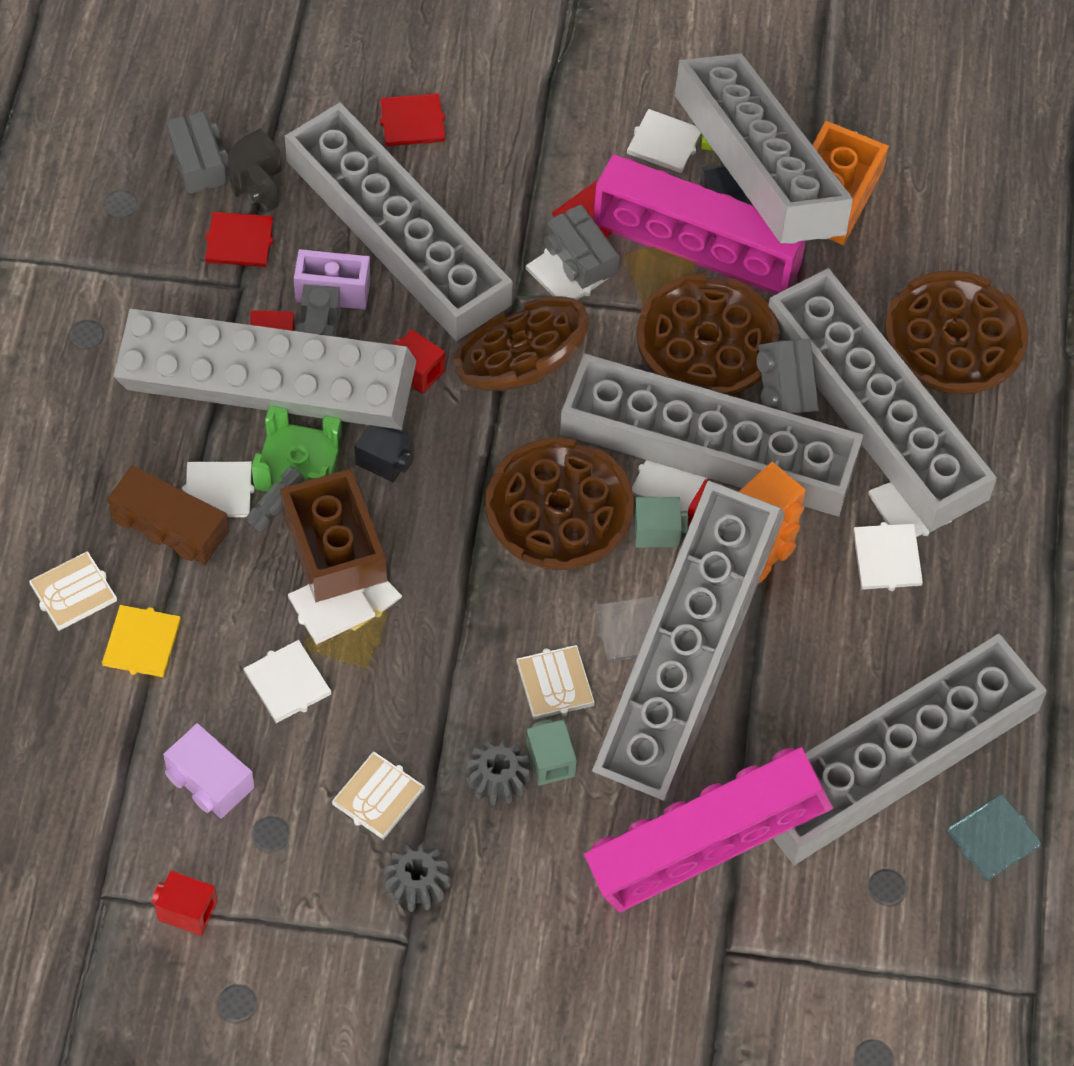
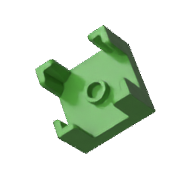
M270 405L265 420L267 437L262 454H255L252 464L254 489L268 492L276 481L280 482L282 480L280 476L290 466L302 473L305 481L333 474L343 442L341 418L324 416L323 430L289 424L288 410Z

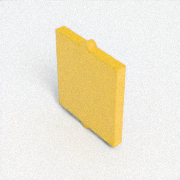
M120 605L102 661L103 666L127 670L131 675H135L138 672L164 678L181 617L155 612L152 607L144 610Z

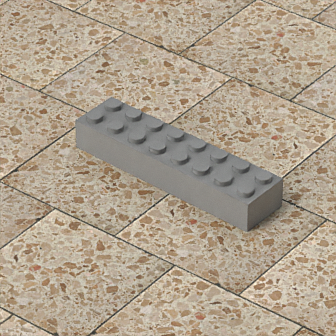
M742 53L679 60L675 97L781 244H793L798 241L829 239L835 236L846 235L853 198Z
M341 102L285 135L287 162L456 342L512 306L513 281Z
M829 268L770 297L769 307L774 312L778 321L780 341L811 340L816 387L847 427L853 432L864 435L862 446L929 532L990 500L997 477Z
M129 309L113 377L129 391L268 410L271 405L286 408L289 414L316 418L331 416L341 418V421L402 430L416 359L406 346Z
M585 353L561 411L560 435L743 488L765 467L774 462L806 489L803 501L804 507L838 517L840 516L858 460L864 436L860 433Z
M707 481L592 772L663 801H672L785 517V513L780 507Z
M1000 634L995 635L806 752L805 754L812 764L833 809L773 839L791 863L796 865L1038 712L1047 690Z

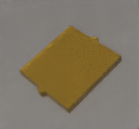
M656 246L625 253V259L631 272L630 281L635 282L642 302L647 301L656 290L666 283L680 277L696 274L694 270L695 261Z
M373 609L375 617L318 644L315 643L309 633L304 649L367 669L375 647L381 644L380 635L388 614Z

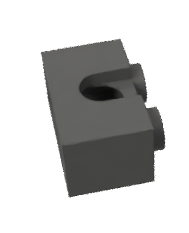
M304 284L301 299V323L297 324V332L337 337L341 314L339 287Z

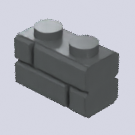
M204 111L190 114L187 118L182 116L168 120L166 122L168 138L186 192L190 194L202 191L205 187L210 189L224 185L226 182L225 170L230 169V162L226 149L219 150L217 144L221 143V137L217 123L210 124L207 113Z
M580 204L568 210L565 214L562 213L549 219L546 226V236L544 237L545 246L551 255L557 254L562 260L563 270L570 281L576 280L580 287L584 289L618 272L620 255L583 205L581 206Z
M789 340L758 345L759 353L756 362L759 371L762 372V405L791 414L819 411L811 340Z

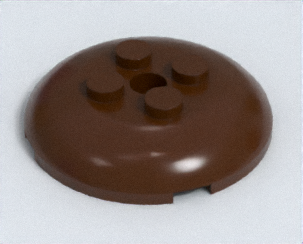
M948 270L928 273L910 281L908 287L893 298L885 319V338L922 385L944 393L973 394L997 386L1014 373L1026 351L1028 328L1022 310L1009 293L1005 296L1001 291L991 286V280L969 272Z
M694 274L666 283L646 301L640 312L637 325L638 349L649 370L657 375L729 396L743 392L762 379V372L759 371L756 362L759 353L758 345L779 342L780 336L777 318L770 309L768 302L750 286L730 277L726 281L706 278L707 274Z
M554 296L523 303L524 310L506 317L504 311L475 329L461 343L453 359L456 365L455 372L466 385L485 391H505L540 382L544 377L550 375L571 359L582 345L589 327V317L584 305L574 298Z
M547 438L530 442L515 449L498 464L496 472L487 486L485 508L487 520L493 534L500 544L512 555L523 562L539 568L572 570L601 560L621 543L632 521L634 498L631 484L624 470L605 451L598 447L594 450L577 444L576 439ZM560 506L564 507L566 510L563 513L562 511L553 509V507Z

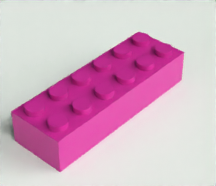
M612 154L596 184L594 222L597 226L613 231V234L775 295L792 287L801 268L806 240L793 244H781L754 206L736 200L730 195L717 193L695 182L682 180L669 175L663 170H655L639 164L633 159L623 158Z
M800 747L796 750L794 748L784 749L772 757L773 761L759 768L758 766L747 767L736 775L737 779L723 786L721 783L708 786L700 792V797L688 803L680 801L668 806L664 810V815L651 821L649 819L639 820L628 827L629 832L615 839L609 836L595 842L592 845V850L584 853V856L602 896L621 913L832 810L833 807L803 748Z

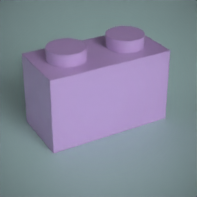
M299 249L294 274L296 303H301L304 284L339 287L341 307L366 310L371 281L369 256Z
M198 723L163 754L167 769L165 774L168 779L178 788L185 786L193 793V800L203 811L209 813L212 810L220 819L255 788L252 771Z

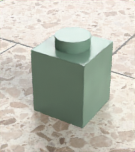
M636 497L634 508L635 547H679L681 533H687L688 513L687 511H681L680 497Z
M543 720L534 724L531 728H527L526 748L538 786L575 777L577 760L565 721L553 722L552 720Z

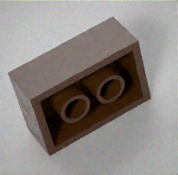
M352 469L280 488L282 512L315 603L387 582L386 557Z

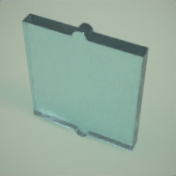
M1002 794L949 827L947 831L964 852L963 858L966 860L970 859L986 881L1042 845L1026 825L1025 816H1019Z

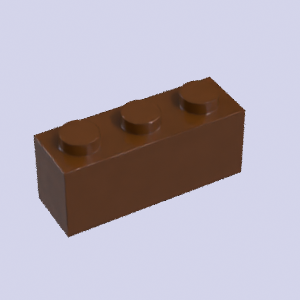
M133 465L107 498L111 517L118 525L127 529L132 527L142 532L151 542L158 545L163 543L175 549L178 555L189 561L196 560L206 565L229 532L226 512Z

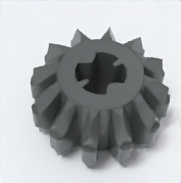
M504 738L500 740L499 746L495 747L487 739L484 742V750L474 748L471 752L472 760L467 761L465 765V772L469 775L466 779L469 789H476L475 797L478 800L487 795L490 796V804L492 806L497 803V798H503L509 805L512 802V794L522 797L525 793L524 784H528L531 780V772L527 769L530 765L528 756H520L521 748L518 744L509 749L506 748L507 743ZM502 770L501 774L497 775L495 774V771Z
M423 842L418 846V851H412V848L406 843L403 847L404 856L392 852L390 855V863L392 865H387L383 869V876L388 879L384 883V889L387 893H394L393 903L396 906L407 901V908L412 912L416 907V903H421L422 907L428 911L431 908L430 899L441 902L444 899V892L442 890L450 887V877L446 875L449 872V864L447 861H440L441 853L438 849L427 854L426 845ZM414 874H421L420 880H413Z

